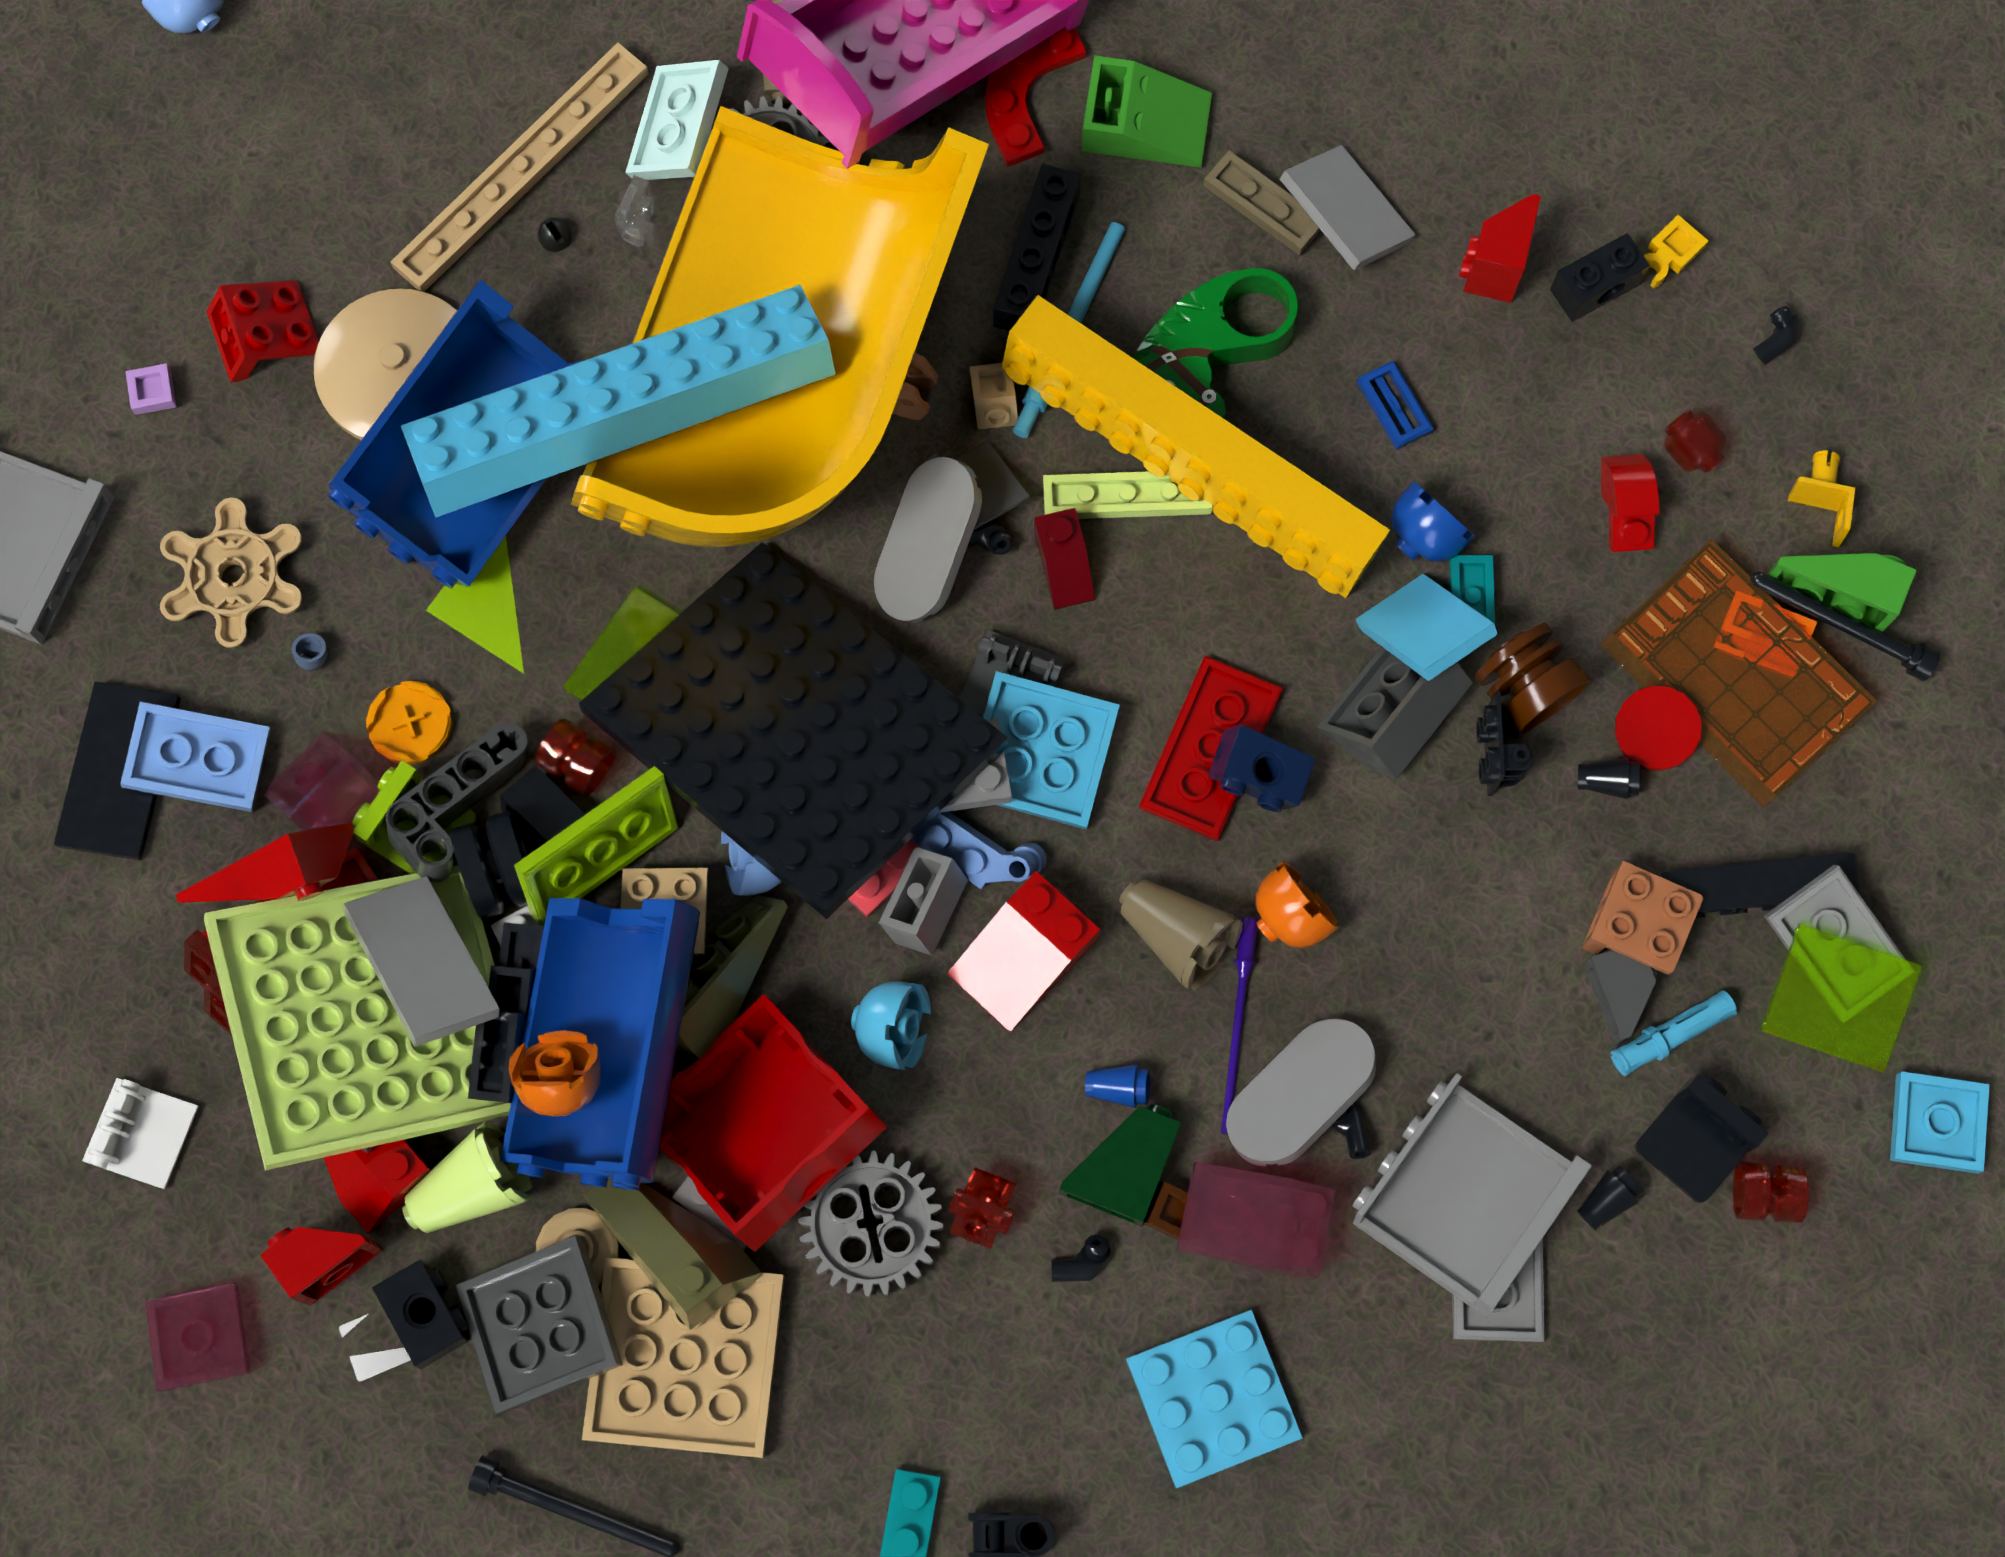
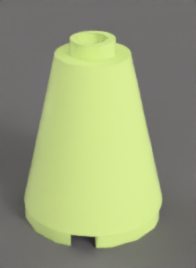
M484 1122L477 1126L405 1195L406 1205L403 1206L402 1211L406 1221L413 1229L420 1228L423 1232L430 1233L523 1204L531 1199L532 1195L525 1193L532 1189L530 1177L517 1174L518 1165L500 1161L503 1144L498 1138L503 1136L504 1133L499 1127L491 1122Z

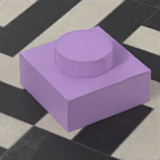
M167 363L125 371L130 406L135 415L177 407L172 373Z

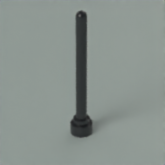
M1757 571L1750 578V582L1755 588L1900 660L1901 666L1906 668V673L1921 681L1927 680L1938 665L1940 652L1924 643L1919 646L1916 644L1909 646L1764 572Z
M482 1455L471 1476L468 1490L477 1494L487 1496L488 1493L497 1495L498 1492H501L666 1557H674L679 1552V1544L675 1539L506 1474V1469L499 1467V1461Z

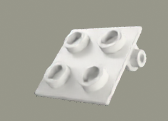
M116 1078L82 1161L165 1190L199 1106L142 1087L135 1082Z

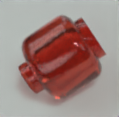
M1687 410L1664 429L1667 436L1664 439L1663 446L1684 472H1692L1700 468L1706 473L1723 460L1724 456L1720 451L1724 448L1727 437L1708 413L1703 411L1693 413L1691 410Z

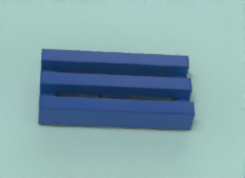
M1394 360L1357 378L1356 383L1396 451L1408 443L1417 441L1424 435L1427 436L1433 433V426ZM1389 374L1419 427L1412 428L1382 376ZM1374 381L1405 434H1400L1370 382Z

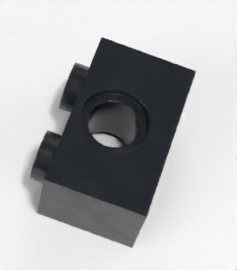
M1626 233L1558 270L1550 291L1571 322H1574L1641 285L1650 265L1630 235Z
M422 1260L416 1261L372 1287L413 1365L419 1369L425 1368L469 1342L463 1332L469 1328L466 1317L458 1304L450 1308L442 1294L443 1291L449 1288L443 1275L436 1265L428 1268L427 1264ZM423 1301H432L436 1308L434 1318L426 1324H417L414 1319L415 1308Z

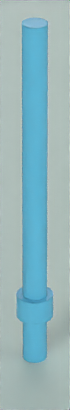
M1111 222L1067 314L1079 323H1082L1125 232L1124 226L1119 223ZM1030 386L1022 400L1024 407L1013 428V433L1021 438L1028 437L1039 412H1044L1048 405L1041 398L1040 393Z

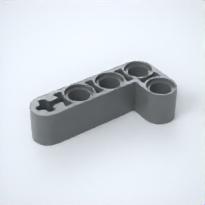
M503 723L496 726L388 808L386 814L388 840L421 878L427 876L429 881L434 883L441 882L452 874L455 866L454 850L450 836L443 829L519 773L525 766L528 740L525 731L518 725ZM476 769L482 771L485 775L479 779H470L464 774L469 770ZM436 795H446L451 798L450 802L444 805H437L430 801ZM403 820H410L417 824L414 829L403 831L396 827ZM430 851H439L445 855L444 859L438 862H431L424 858L425 854Z

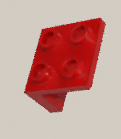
M295 280L220 285L206 310L230 382H240L248 379L258 360L313 356L316 353L319 339L299 283Z

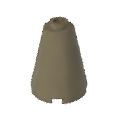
M1147 879L1141 880L1139 883H1130L1119 899V902L1122 904L1121 915L1179 983L1190 991L1191 988L1197 991L1211 981L1225 964L1224 962H1218V960L1225 951L1226 946L1234 950L1242 933L1243 922L1233 914Z

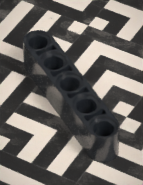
M1855 853L1696 868L1655 874L1703 896V901L1696 918L1706 917L1705 913L1719 912L1720 916L1748 913V908L1762 907L1763 911H1770L1833 865L1840 866L1862 899L1865 897L1858 857Z

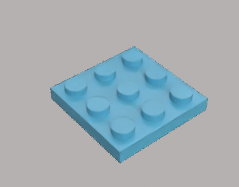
M996 671L983 718L990 721L998 717L1000 731L1008 737V747L1004 750L1012 794L1011 803L999 804L997 806L1086 830L1120 705Z
M1252 1310L1126 1358L1175 1488L1302 1439Z

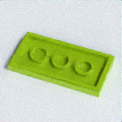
M654 766L514 865L532 918L540 926L545 924L549 898L584 897L679 828L664 774Z

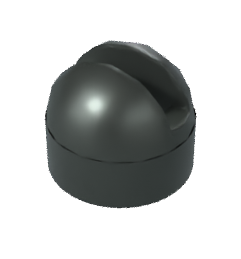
M550 217L540 224L538 238L544 249L558 252L564 250L570 244L571 231L567 223L562 219ZM554 226L562 238L555 241L548 229L549 227Z

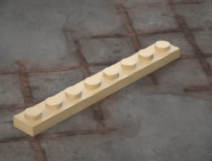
M616 43L390 261L393 269L418 291L425 292L649 75L647 66L620 43Z

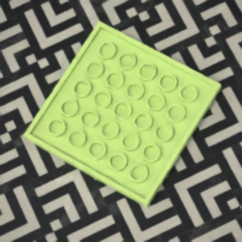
M457 865L454 866L452 874L447 879L441 882L430 883L488 987L491 965L494 966L483 922L475 911ZM417 873L324 890L322 894L304 901H298L296 896L206 912L204 914V923L265 1171L509 1116L511 1103L468 1099L476 1025L414 1047L344 914V903L421 878Z

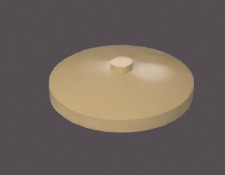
M388 289L359 298L340 311L322 334L314 358L315 386L319 398L331 418L343 430L361 440L457 310L444 300L426 292L412 289Z

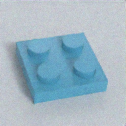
M1902 1071L1897 1073L1890 1161L1976 1174L1984 1172L1990 1084Z

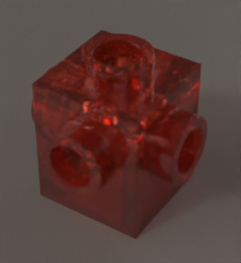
M975 1167L965 1189L957 1188L951 1201L948 1213L955 1215L950 1233L964 1238L971 1243L991 1249L998 1233L1007 1235L1016 1210L1008 1206L1017 1183Z

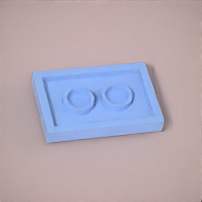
M140 702L120 784L122 788L252 812L270 736V727Z

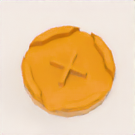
M416 681L400 682V685H395L392 688L388 687L381 691L371 703L366 718L367 732L377 752L391 762L400 763L403 760L409 765L423 763L439 754L448 742L453 726L451 709L441 693L430 685Z

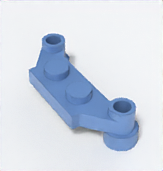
M951 812L938 813L912 839L921 849L953 858L968 881L980 889H983L989 882H1022L1028 880L1035 871L1040 874L1047 864L1046 854L1039 845L1028 842L1020 845L1014 851H1007ZM1020 862L1024 864L1025 869L1021 866Z

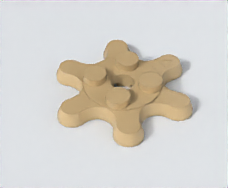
M231 497L222 500L215 509L216 526L208 536L193 538L182 531H171L162 538L160 543V550L163 556L170 561L180 564L184 568L185 573L181 586L167 593L160 602L162 615L170 621H182L198 611L210 612L216 619V639L226 648L239 647L244 643L248 633L247 619L256 609L270 607L281 614H292L300 608L302 603L300 590L295 585L281 580L277 571L280 562L298 550L302 542L300 531L294 525L281 524L266 534H255L246 526V506L241 500ZM232 565L241 566L245 573L242 574L238 581L234 582L233 585L223 582L222 575L226 568Z

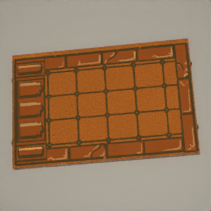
M1710 539L1689 560H1686L1683 566L1628 618L1623 619L1621 624L1600 645L1643 688L1666 686L1684 693L1696 706L1702 722L1699 744L1764 808L1785 787L1791 786L1792 781L1848 728H1852L1855 722L1877 700L1770 595L1752 586L1750 582L1751 577Z

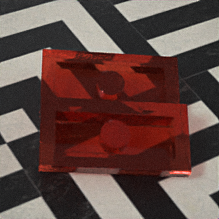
M197 929L184 941V971L204 988L203 1011L232 1036L209 940Z

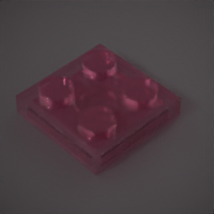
M230 1283L145 1301L156 1391L165 1392L251 1373L238 1284Z

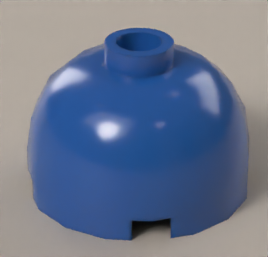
M1415 481L1404 490L1394 505L1391 515L1392 527L1400 537L1395 545L1413 561L1419 555L1430 562L1449 560L1464 550L1476 537Z

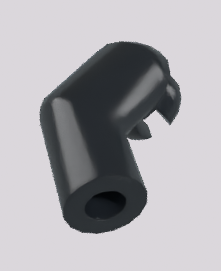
M1782 306L1771 313L1770 321L1776 327L1773 330V335L1753 348L1754 353L1764 365L1791 347L1796 340L1799 319L1797 315L1792 314L1787 306Z
M1351 1105L1331 1127L1346 1137L1350 1158L1363 1159L1371 1155L1366 1122L1363 1114Z
M1091 1235L1085 1240L1084 1247L1074 1259L1051 1260L1052 1282L1093 1280L1109 1261L1111 1249L1108 1240L1102 1235Z

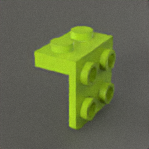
M401 760L396 769L390 767L383 774L377 786L380 792L371 805L367 802L364 803L356 813L352 824L355 825L353 834L360 843L407 873L414 874L416 872L393 848L387 837L386 814L388 808L424 781L414 767ZM436 795L430 799L431 802L437 805H444L451 800L446 795ZM470 809L443 830L450 836L451 829L469 823L475 824L476 815ZM403 820L396 825L398 829L403 831L412 830L417 826L415 822L410 820ZM430 851L424 856L426 860L431 862H438L445 857L439 851Z

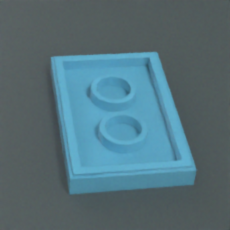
M1424 574L1356 618L1358 627L1363 633L1427 681H1430L1497 635L1492 621Z

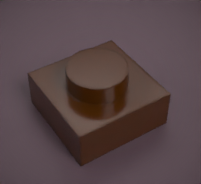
M1165 1181L1160 1182L1157 1185L1143 1224L1180 1242H1185L1188 1240L1203 1200Z

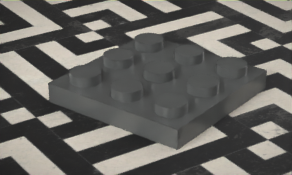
M572 1236L456 1285L495 1414L507 1413L623 1365L582 1236Z

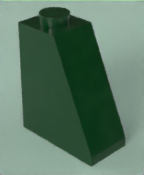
M1150 1104L1149 1108L1146 1109L1139 1106L1062 1181L1059 1194L1142 1226L1181 1122L1174 1120L1175 1113L1164 1107Z

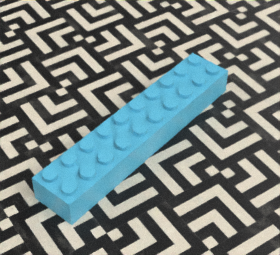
M797 285L401 425L434 515L439 517L835 375L829 340L801 285Z

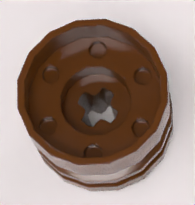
M1545 622L1536 625L1526 632H1521L1506 641L1493 652L1490 659L1474 676L1481 686L1488 685L1499 679L1487 693L1491 699L1496 691H1500L1501 697L1511 692L1514 697L1506 704L1502 714L1519 735L1529 732L1564 708L1583 692L1592 681L1574 658L1554 665L1552 660L1559 654L1564 645L1557 639L1543 646L1553 634L1552 629Z

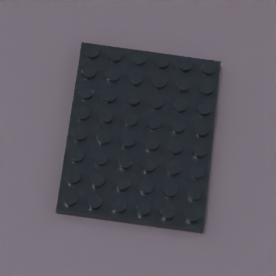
M762 542L579 702L581 712L648 769L654 766L664 774L668 786L825 919L829 918L1008 747V737Z

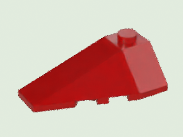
M348 822L288 833L175 894L178 903L279 899L296 895L298 901H304L316 897L324 892L322 885L338 878L354 828L352 823Z
M407 1139L377 1145L369 1154L359 1149L323 1158L340 1202L368 1234L405 1203V1195L432 1170Z

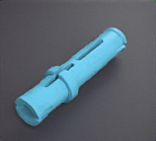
M1721 990L1709 999L1673 1017V1019L1657 1027L1649 1026L1642 1030L1641 1036L1611 1051V1059L1617 1070L1623 1076H1627L1654 1059L1661 1061L1668 1057L1669 1051L1709 1030L1716 1024L1737 1015V1007L1731 996L1726 991Z

